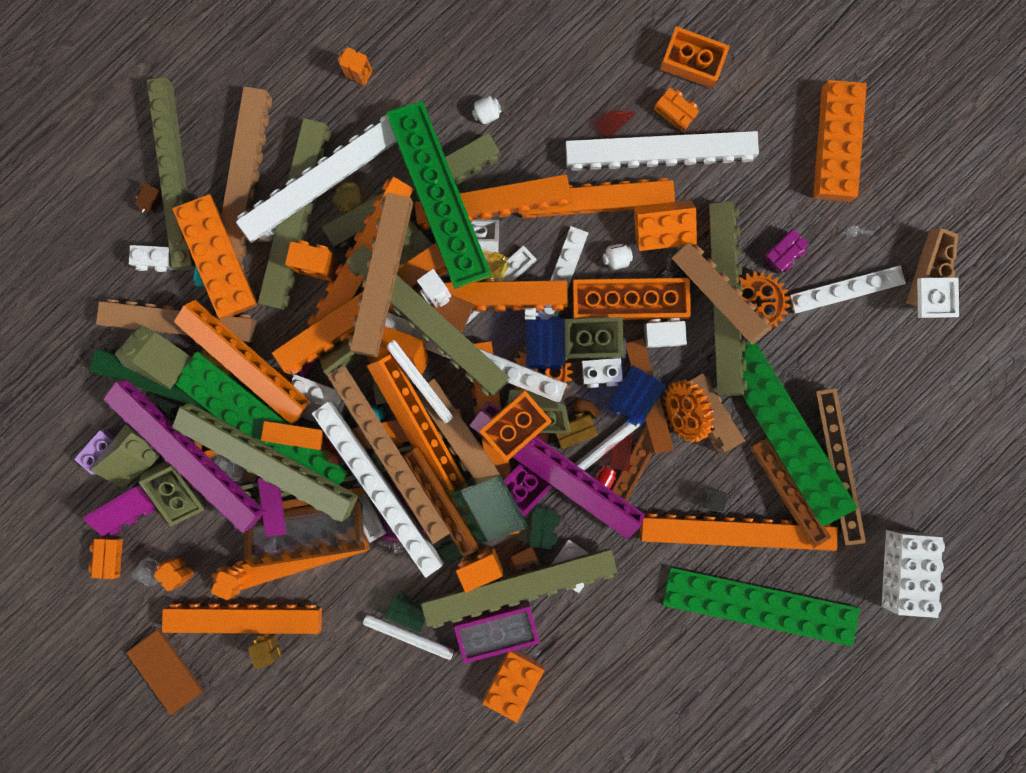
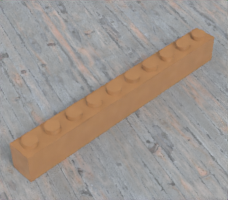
M245 86L243 87L221 214L222 221L243 270L242 260L247 253V246H245L246 236L237 226L236 221L239 220L237 217L245 211L249 213L253 210L252 202L256 199L255 185L260 177L258 167L263 159L261 150L262 145H265L266 142L264 132L265 127H268L269 116L267 114L268 109L272 106V97L267 90Z
M345 365L328 374L330 383L430 542L434 544L450 534Z

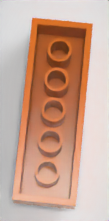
M828 80L822 87L813 199L851 202L858 197L867 83Z
M209 194L172 208L218 318L224 320L257 307L258 304L211 195Z
M690 278L573 280V319L623 317V320L688 319L691 317Z

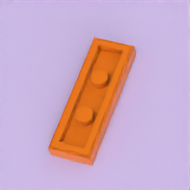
M264 421L261 441L321 450L324 431Z

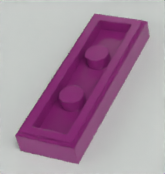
M258 478L261 507L265 510L263 514L265 537L285 535L287 533L281 490L278 486Z

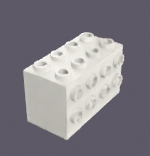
M886 530L881 607L897 615L938 618L941 611L939 597L942 591V582L940 580L944 568L942 553L945 549L943 537L920 532Z

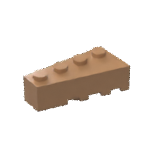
M943 228L928 232L906 303L918 307L917 279L955 278L954 260H956L958 234Z
M699 374L692 378V385L697 383L698 389L703 388L702 394H707V402L712 403L709 405V408L714 410L711 416L715 419L711 421L714 427L710 428L712 432L708 436L716 451L725 453L745 442L732 421L729 412L722 405L720 396L712 389V382L709 377Z

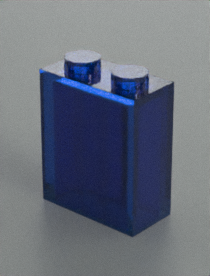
M556 316L549 317V319H541V317H536V320L526 319V367L529 369H565V319H560V317Z
M632 365L609 402L608 406L611 407L609 411L617 416H620V414L627 417L626 421L635 427L637 424L641 426L666 385Z

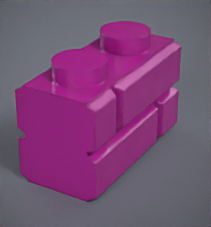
M791 229L762 259L776 273L782 271L786 273L793 266L791 262L795 258L799 260L807 252L805 248L809 243L795 229Z

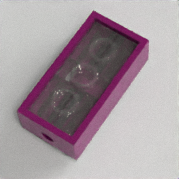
M527 600L521 601L520 604L515 606H503L500 610L494 612L484 611L482 615L477 617L465 616L463 620L454 623L464 664L540 644L531 605Z

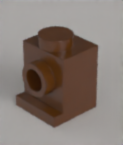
M141 181L140 185L143 188L136 194V209L145 214L148 211L155 214L163 199L162 192Z
M532 545L511 554L512 560L509 561L513 571L522 569L524 572L532 568L533 563L536 566L540 565Z

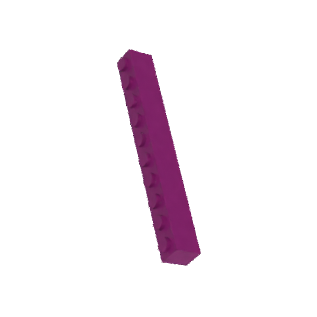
M119 381L113 385L104 398L109 407L116 411L124 422L130 424L136 430V433L150 444L151 448L157 450L164 460L170 463L181 476L185 477L191 483V486L198 490L209 503L213 504L222 516L233 523L237 530L243 533L251 529L265 513V510L187 436H183L179 431L173 429L174 423L130 381Z
M487 401L471 422L470 427L480 433L479 429L501 410ZM537 436L512 456L626 539H629L641 527L645 516L644 513Z

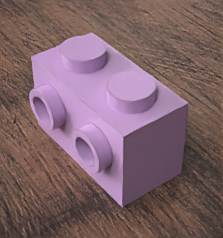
M100 430L74 460L91 475L95 474L90 471V467L113 441L115 436L108 430Z

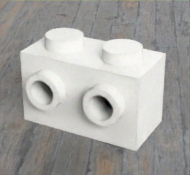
M130 245L129 265L136 267L135 270L148 271V269H155L158 272L175 270L171 265L169 247Z
M434 269L417 280L422 287L420 293L428 304L433 303L435 307H441L450 301L451 294Z
M680 318L668 319V322L653 319L644 325L646 348L684 346L687 344L685 321H680Z
M621 358L581 362L583 385H587L588 388H597L599 384L606 383L607 387L618 386V382L623 381Z

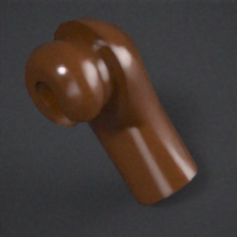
M579 399L573 405V409L576 412L588 411L593 419L602 414L591 400Z

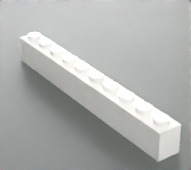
M383 116L378 125L374 126L372 124L364 130L365 133L360 137L358 135L352 137L349 140L350 144L343 147L341 145L333 151L334 155L331 157L325 156L317 162L318 166L315 168L309 167L301 173L303 176L299 179L293 178L286 183L287 187L283 190L277 189L270 194L271 198L267 201L261 200L253 206L255 209L251 212L245 211L237 217L239 220L236 221V224L249 242L252 243L397 143L387 116Z
M758 131L566 141L565 145L566 168H571L572 171H579L585 167H590L591 170H598L605 166H609L610 169H617L628 165V168H636L639 165L647 164V167H655L658 164L666 163V166H674L677 163L684 162L685 165H693L696 162L713 164L715 161L732 163L734 160L751 162L759 154Z
M392 313L387 314L386 327L423 339L427 350L442 355L435 349L437 345L432 340L429 343L421 336L422 331L418 327L414 330L406 322L407 319ZM479 349L510 377L511 380L508 383L555 402L561 401L567 383ZM444 355V357L452 359L449 355Z
M327 402L314 411L312 415L425 578L442 567L444 561L334 403Z

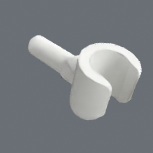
M525 308V319L536 320V317H539L536 308Z

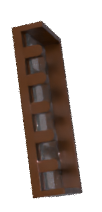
M357 498L350 516L343 522L332 519L330 515L314 509L310 504L306 507H293L283 510L287 534L265 537L262 515L251 529L245 531L244 561L253 568L366 550L364 544L363 504Z

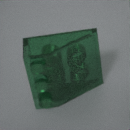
M500 474L465 480L449 492L454 505L457 506L462 520L467 524L476 543L489 542L528 527Z

